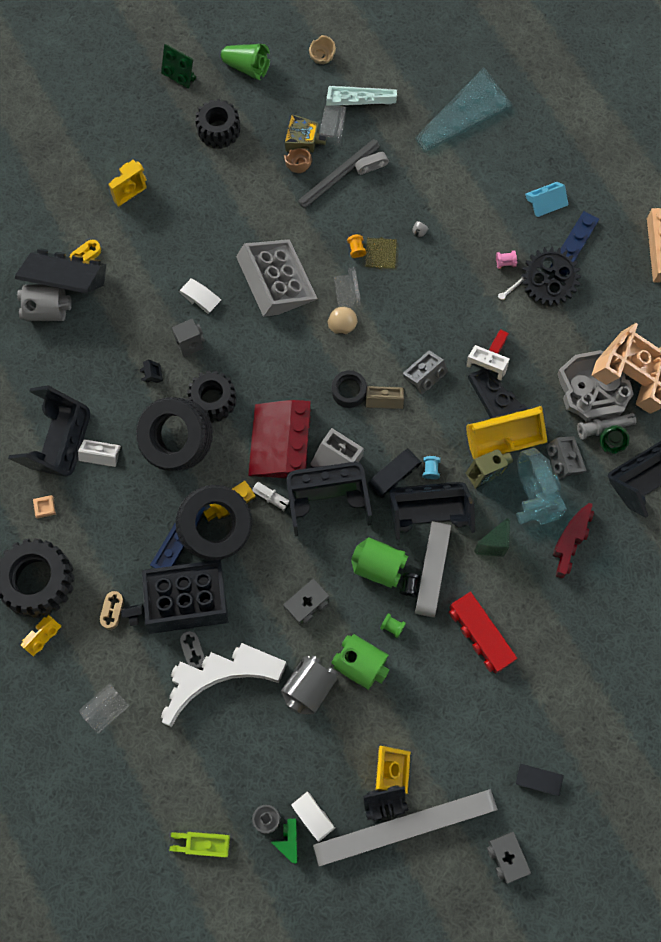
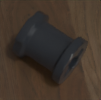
M403 573L404 581L399 593L416 597V586L420 576L413 573Z

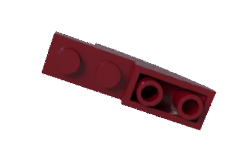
M591 503L584 506L571 519L556 544L553 556L560 558L556 577L564 578L566 574H570L572 568L570 558L571 555H575L576 544H581L583 540L588 538L590 529L587 528V524L592 521L594 511L591 510L593 505Z

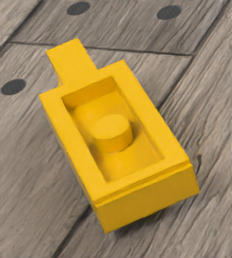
M246 481L232 488V490H235L243 497L246 503L256 497ZM209 504L210 508L203 512L208 521L216 516L220 519L230 514L226 508L218 504Z

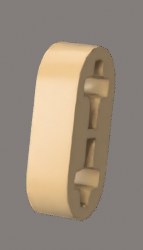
M112 591L105 598L100 623L106 629H114L119 623L121 609L124 605V598L119 592ZM117 596L119 603H115L114 609H111L112 603L110 599H114ZM110 612H113L112 618L114 619V622H110V624L107 625L105 618H109Z

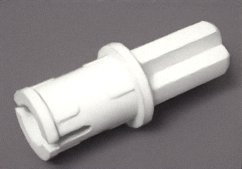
M260 482L254 485L252 491L267 500V503L274 504L282 509V511L286 509V506L280 502L288 505L289 499L284 498L276 493L275 489L271 490Z

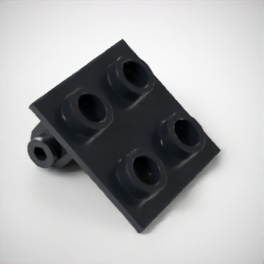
M391 786L382 792L374 790L363 796L365 811L369 810L366 812L367 820L376 821L382 819L380 807L385 819L384 806H388L390 817H393L390 805H392L394 816L405 814V811H408L407 802L403 803L405 801V786Z

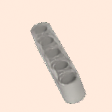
M432 521L415 614L435 617L451 525Z

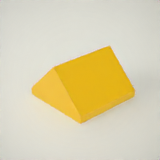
M379 746L375 790L386 791L391 786H405V794H408L410 751Z

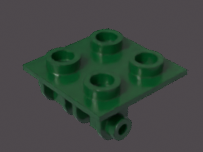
M164 44L161 74L189 89L190 81L194 82L196 80V75L192 72L194 59Z

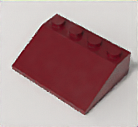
M286 400L255 404L248 476L287 478L291 471L306 469L311 401Z

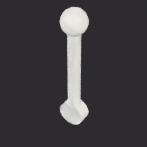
M521 278L506 292L500 293L498 295V298L500 300H504L506 295H508L512 290H514L526 279Z

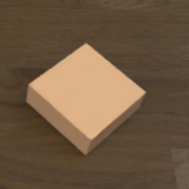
M52 495L33 499L36 518L56 515Z

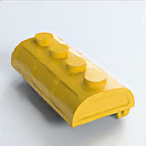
M542 406L467 424L466 426L468 443L473 459L497 449L504 454L547 443Z

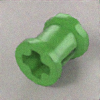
M388 613L380 629L393 633L395 638L398 639L406 622H399Z

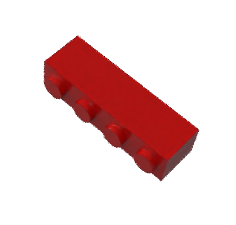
M471 591L450 605V616L455 622L459 621L462 626L460 629L466 638L470 637L473 641V649L478 655L482 654L485 659L484 665L490 672L493 671L497 674L516 661V655Z

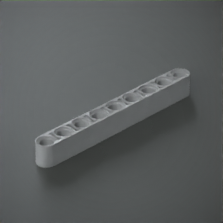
M489 789L315 844L313 847L318 865L322 866L498 809L492 791Z

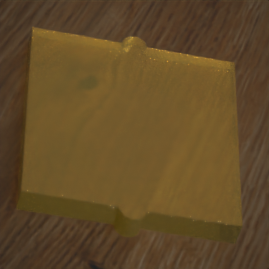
M383 237L380 239L367 238L365 267H378L379 269L395 268L397 240L384 239Z

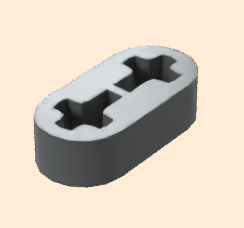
M185 632L181 636L180 643L188 665L200 669L205 656L199 638L194 632ZM188 636H190L192 639L195 638V640L192 642L194 647L192 649H190L188 643L184 644V642L187 641ZM192 652H195L197 657H201L198 665L190 661L193 659Z

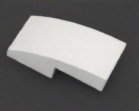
M190 279L179 291L192 304L195 302L207 314L221 300L213 292L193 279Z
M306 792L291 805L317 841L320 842L335 829L325 812L320 809L309 792Z

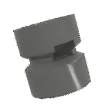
M262 805L254 811L252 822L258 831L270 834L279 828L281 816L275 807Z

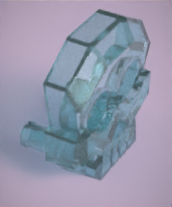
M536 448L521 451L517 460L518 474L528 500L522 502L524 511L516 513L518 523L522 525L523 523L536 520L541 525H545L561 519L566 511V506L560 495L561 485L557 474L552 475L550 461Z

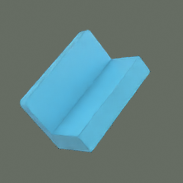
M559 182L525 194L527 201L533 203L534 212L537 217L568 206L565 185Z

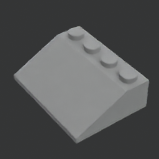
M290 239L244 243L236 258L263 317L279 315L318 299Z

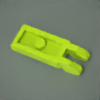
M171 832V837L174 839L185 838L187 842L186 847L173 845L170 846L169 851L185 852V854L228 857L230 835Z

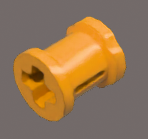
M360 234L352 235L347 239L351 247L350 255L352 258L366 255V249L363 248L362 244L363 236Z

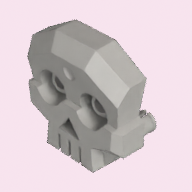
M602 350L573 356L557 373L560 384L565 392L563 400L566 410L579 415L585 420V423L593 422L594 419L601 421L619 417L624 412L628 401L634 395L631 383L625 379V373L623 372L619 379L607 385L591 376L596 360L604 352ZM578 385H582L584 389L579 388Z

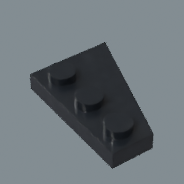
M486 368L469 374L468 379L490 419L528 409L527 406L515 399L516 396L512 392L509 393L501 385V382Z

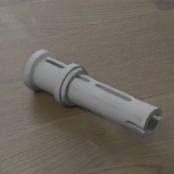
M634 413L602 421L594 419L593 422L585 424L581 422L577 425L578 434L581 439H586L587 436L592 435L600 436L606 427L612 425L621 427L635 425L636 417H633L635 416Z

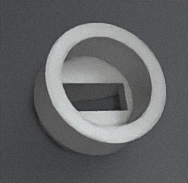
M416 221L412 229L413 234L416 235L419 232L418 237H422L426 234L428 227Z

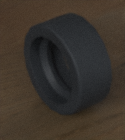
M346 370L340 372L332 381L333 399L338 405L346 408L360 405L364 401L367 392L365 378L356 371ZM354 380L360 386V393L354 398H345L339 394L338 386L342 381Z

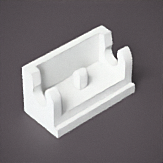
M475 345L468 356L466 367L471 368V364L475 363L499 373L497 379L502 380V376L507 371L509 358Z

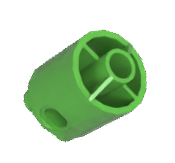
M368 537L356 546L351 561L354 574L392 588V586H397L401 576L398 573L399 568H404L408 556L405 555V551L397 550Z
M355 634L352 636L347 635L341 645L344 649L341 654L336 653L331 662L334 665L333 669L367 690L371 688L375 680L382 684L390 669L384 666L389 655ZM351 651H354L357 655L355 662H350L348 659Z

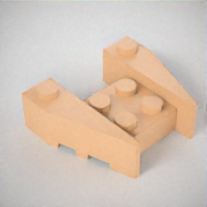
M635 323L621 331L596 360L591 376L607 385L619 379L622 372L642 384L636 405L651 414L661 409V347H656L635 333L638 326Z

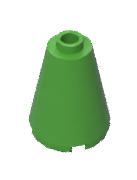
M265 44L226 46L222 50L221 58L225 64L254 79L261 80L260 76L264 77L269 68L270 59H267V54H270V51Z

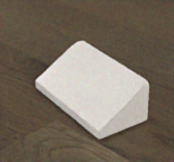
M83 440L78 451L79 461L116 467L121 446Z

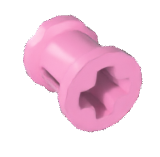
M512 251L511 253L504 254L497 252V268L500 269L502 266L511 265L516 267V252Z

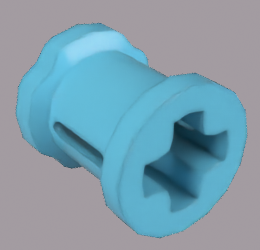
M436 456L424 457L425 472L423 473V478H440L438 473L440 458Z

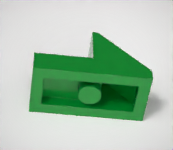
M287 819L288 824H284V837H288V841H275L271 843L292 863H297V819Z

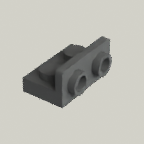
M429 350L402 374L406 380L417 387L418 392L422 395L444 377L448 370L444 359Z
M574 436L559 437L546 445L558 480L563 479L567 475H577L586 472Z

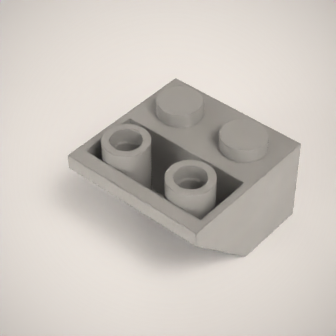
M331 428L321 442L310 466L321 467L348 462L359 463L363 457L364 448Z

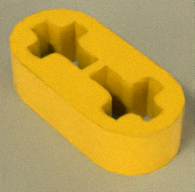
M89 240L73 251L70 257L73 255L82 256L83 260L87 261L95 259L101 253L100 244L96 240ZM91 246H92L93 248L95 247L96 250H95V251L90 250L89 247H91Z

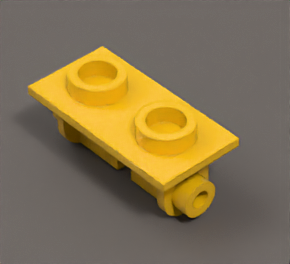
M50 615L44 616L35 627L39 630L37 633L32 630L22 640L21 646L32 656L41 651L47 641L55 636L61 628V625Z

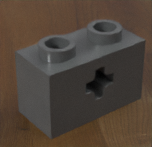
M190 319L172 327L176 343L183 357L204 349L202 343L205 340L199 323L195 325L193 319Z
M312 579L284 603L283 606L299 626L302 623L306 625L314 618L312 614L317 610L322 611L328 606L329 595ZM304 601H311V607L308 605L304 607Z
M514 832L488 842L489 847H487V851L491 860H496L498 867L495 870L500 881L504 880L505 883H510L531 874ZM505 852L507 855H512L510 864L503 862L502 858L505 857Z

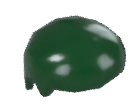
M612 425L606 427L601 433L600 445L604 452L617 454L627 448L630 436L625 428Z

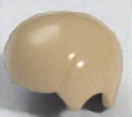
M324 35L320 36L317 40H313L309 47L310 58L317 64L330 62L335 54V42L330 37Z
M338 307L331 312L328 326L336 334H348L356 327L358 322L357 315L351 308Z

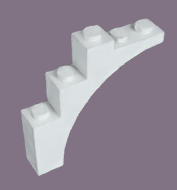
M241 643L240 648L236 647L232 655L234 661L211 652L210 656H206L202 663L203 671L180 662L179 666L176 665L171 674V677H173L172 681L178 687H174L170 695L171 703L162 712V723L172 727L184 707L199 693L216 683L243 677L263 678L279 683L287 663Z

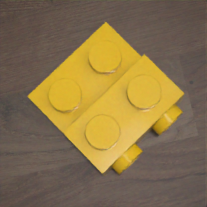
M134 159L129 163H125L119 169L121 176L114 178L108 184L113 200L118 207L147 188L145 183L147 179L143 174L144 168L139 162H135Z

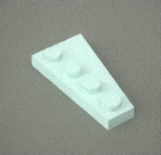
M329 86L326 106L389 105L396 103L397 90Z

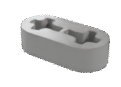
M378 152L358 160L355 163V167L358 173L362 175L386 166L389 160L384 152Z

